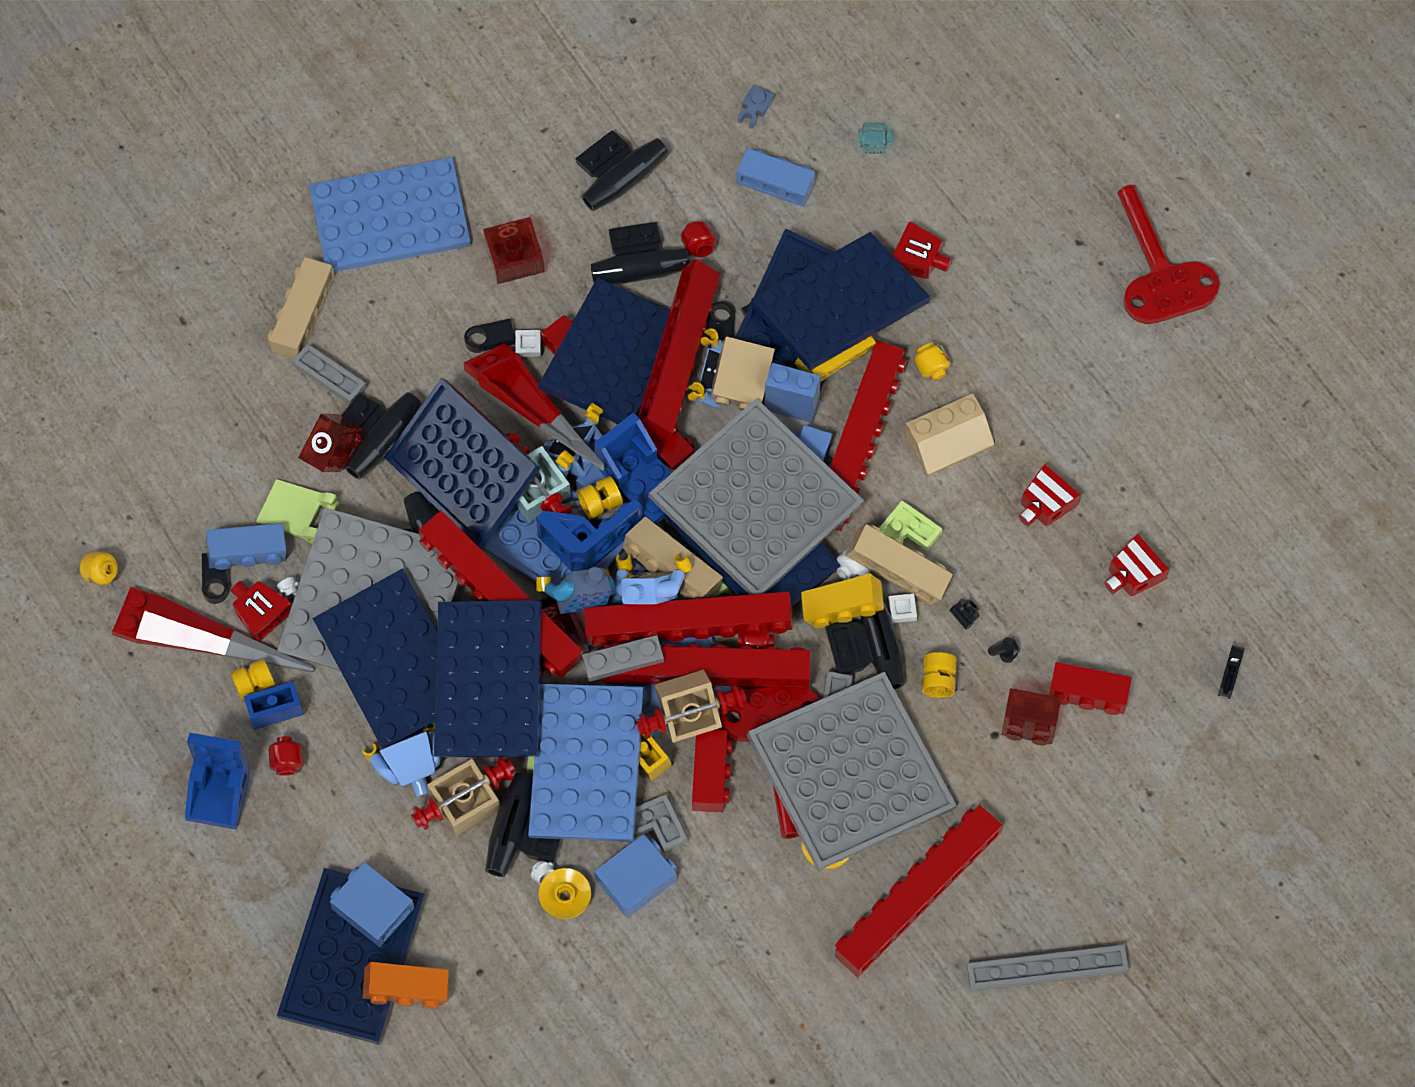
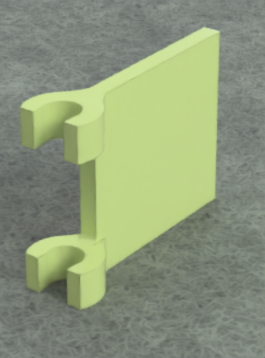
M276 479L256 523L258 525L283 523L284 533L302 538L313 544L317 528L311 527L320 506L336 510L339 501L336 500V495L332 493H320Z

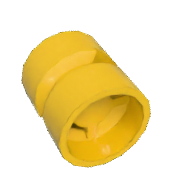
M611 476L597 481L595 487L590 484L577 490L580 504L590 520L604 514V509L611 511L623 504L620 491Z
M942 652L929 653L924 656L923 672L926 675L922 678L923 694L934 698H947L955 694L956 679L953 677L956 674L957 658L955 656Z
M264 658L250 663L248 669L241 667L230 672L242 702H245L244 696L275 687Z

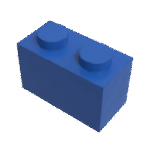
M294 681L244 696L254 730L304 715Z

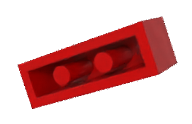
M1055 662L1048 699L1060 705H1067L1068 703L1079 705L1080 708L1085 710H1093L1094 708L1104 710L1105 713L1110 715L1124 714L1132 677Z
M712 730L696 735L692 811L723 812L724 804H729L730 788H725V779H730L731 764H726V755L732 754V739H727V730Z

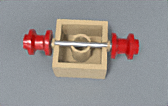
M701 670L654 685L660 709H655L654 715L646 717L643 713L639 714L640 720H636L635 723L640 736L645 735V738L649 739L651 732L659 730L662 734L668 733L674 743L721 728L718 708L725 715L730 707L736 706L739 710L743 709V703H746L747 700L743 688H738L736 684L731 686V691L723 693L720 689L715 690V698L711 682L705 671Z
M502 757L497 758V765L490 768L487 765L482 767L485 775H482L473 759H470L427 784L430 798L427 799V805L421 809L417 806L412 807L414 813L410 816L416 827H423L424 830H427L430 821L437 819L441 822L445 819L456 837L496 814L500 806L499 800L489 785L491 784L496 790L499 788V781L506 778L509 781L514 779L512 774L515 772V769L508 758L504 760Z

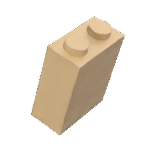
M725 337L722 342L709 398L714 399L718 405H737L742 411L755 399L762 403L774 349Z

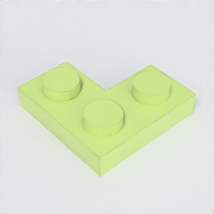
M904 501L899 503L879 527L884 535L899 539L901 542L908 537L926 551L942 533L941 527Z

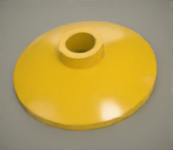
M561 868L545 876L540 884L538 896L542 908L550 916L557 919H571L579 916L588 907L591 899V888L583 874L574 869ZM563 893H567L570 895V898L562 900L560 896Z

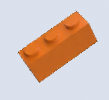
M370 962L364 968L363 999H371L373 1004H386L387 1001L397 1002V1006L410 1007L414 1003L423 1004L422 1007L425 1009H438L439 1006L447 1001L449 970Z

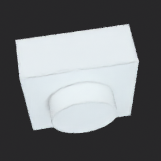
M516 330V353L520 357L541 356L540 330Z
M914 593L888 597L893 623L917 621Z

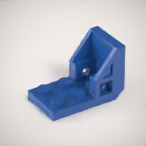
M632 413L595 442V454L604 463V471L600 470L605 478L611 476L621 495L629 503L636 499L642 505L643 518L647 517L654 524H657L665 518V513L648 496L671 472L657 458V448L641 420Z
M633 499L630 503L625 502L619 507L617 513L612 518L604 519L599 524L597 530L584 516L543 511L536 517L538 538L571 572L588 570L624 542L625 535L643 519L642 505L636 499ZM580 533H585L587 535V538L585 540H579L578 535Z
M189 732L187 744L194 761L188 782L185 819L190 822L237 830L250 774V767L240 741Z

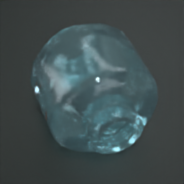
M866 122L862 128H858V148H862L864 153L884 154L887 151L888 145H892V131H888L887 125L884 122Z

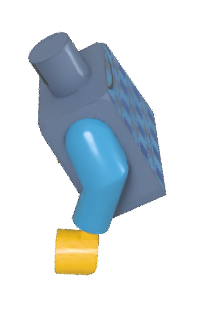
M592 567L588 570L569 573L559 585L551 583V577L549 576L536 577V591H545L547 595L556 599L560 614L584 611V608L607 606L610 595L616 594V583L610 576L608 568Z

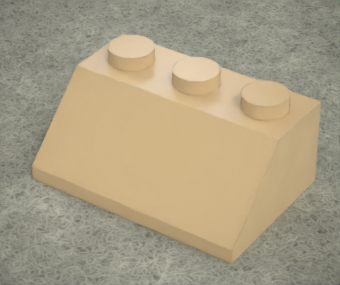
M973 393L906 423L905 437L927 477L986 451L995 445L985 413Z

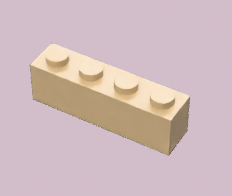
M304 257L301 265H297L294 273L295 281L292 286L289 285L285 295L286 302L284 307L281 306L277 313L275 328L272 327L268 334V342H270L272 352L295 358L306 346L334 279L332 265Z
M644 517L625 535L623 549L632 558H636L649 572H673L677 570L673 558L680 554L681 559H684L688 554L692 569L684 573L685 577L678 591L684 596L685 600L712 598L720 590L723 577L647 517Z
M865 524L857 530L846 552V557L910 594L914 593V596L931 606L941 600L953 575L946 571L945 566L936 562L933 563L926 559L921 552L910 550L903 546L899 539L884 535L874 525Z

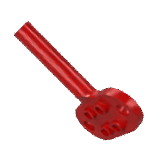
M1127 185L1121 188L1117 194L1151 270L1148 275L1133 280L1126 288L1123 302L1128 315L1139 323L1155 324L1201 310L1211 305L1216 299L1219 289L1218 276L1214 270L1206 264L1199 262H1188L1180 265L1170 264L1136 186ZM1208 278L1211 280L1212 285L1203 286L1199 280ZM1137 299L1142 301L1143 306L1135 308L1130 302Z
M769 687L744 690L747 702L743 703V709L739 710L736 706L728 708V713H737L740 720L736 723H731L727 720L726 714L723 715L720 710V721L723 730H727L729 737L741 742H750L747 737L748 731L801 709L805 704L817 702L819 697L808 688ZM773 786L781 838L792 839L799 837Z

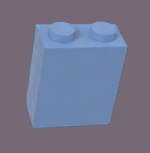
M772 363L765 383V407L770 412L813 423L819 404L820 375Z
M644 834L594 871L596 882L627 919L677 881V868L669 858L664 859L659 853L661 849L656 841L652 838L648 840Z
M364 862L360 868L357 866L351 871L348 876L349 880L343 887L339 886L334 890L330 897V904L333 911L378 947H381L414 910V904L412 899Z

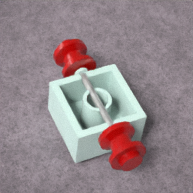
M505 434L541 467L515 503L528 522L532 521L543 511L571 514L572 508L569 505L563 506L561 503L571 497L570 484L545 449L541 446L529 453L527 446L520 447L518 444L520 441L518 434Z

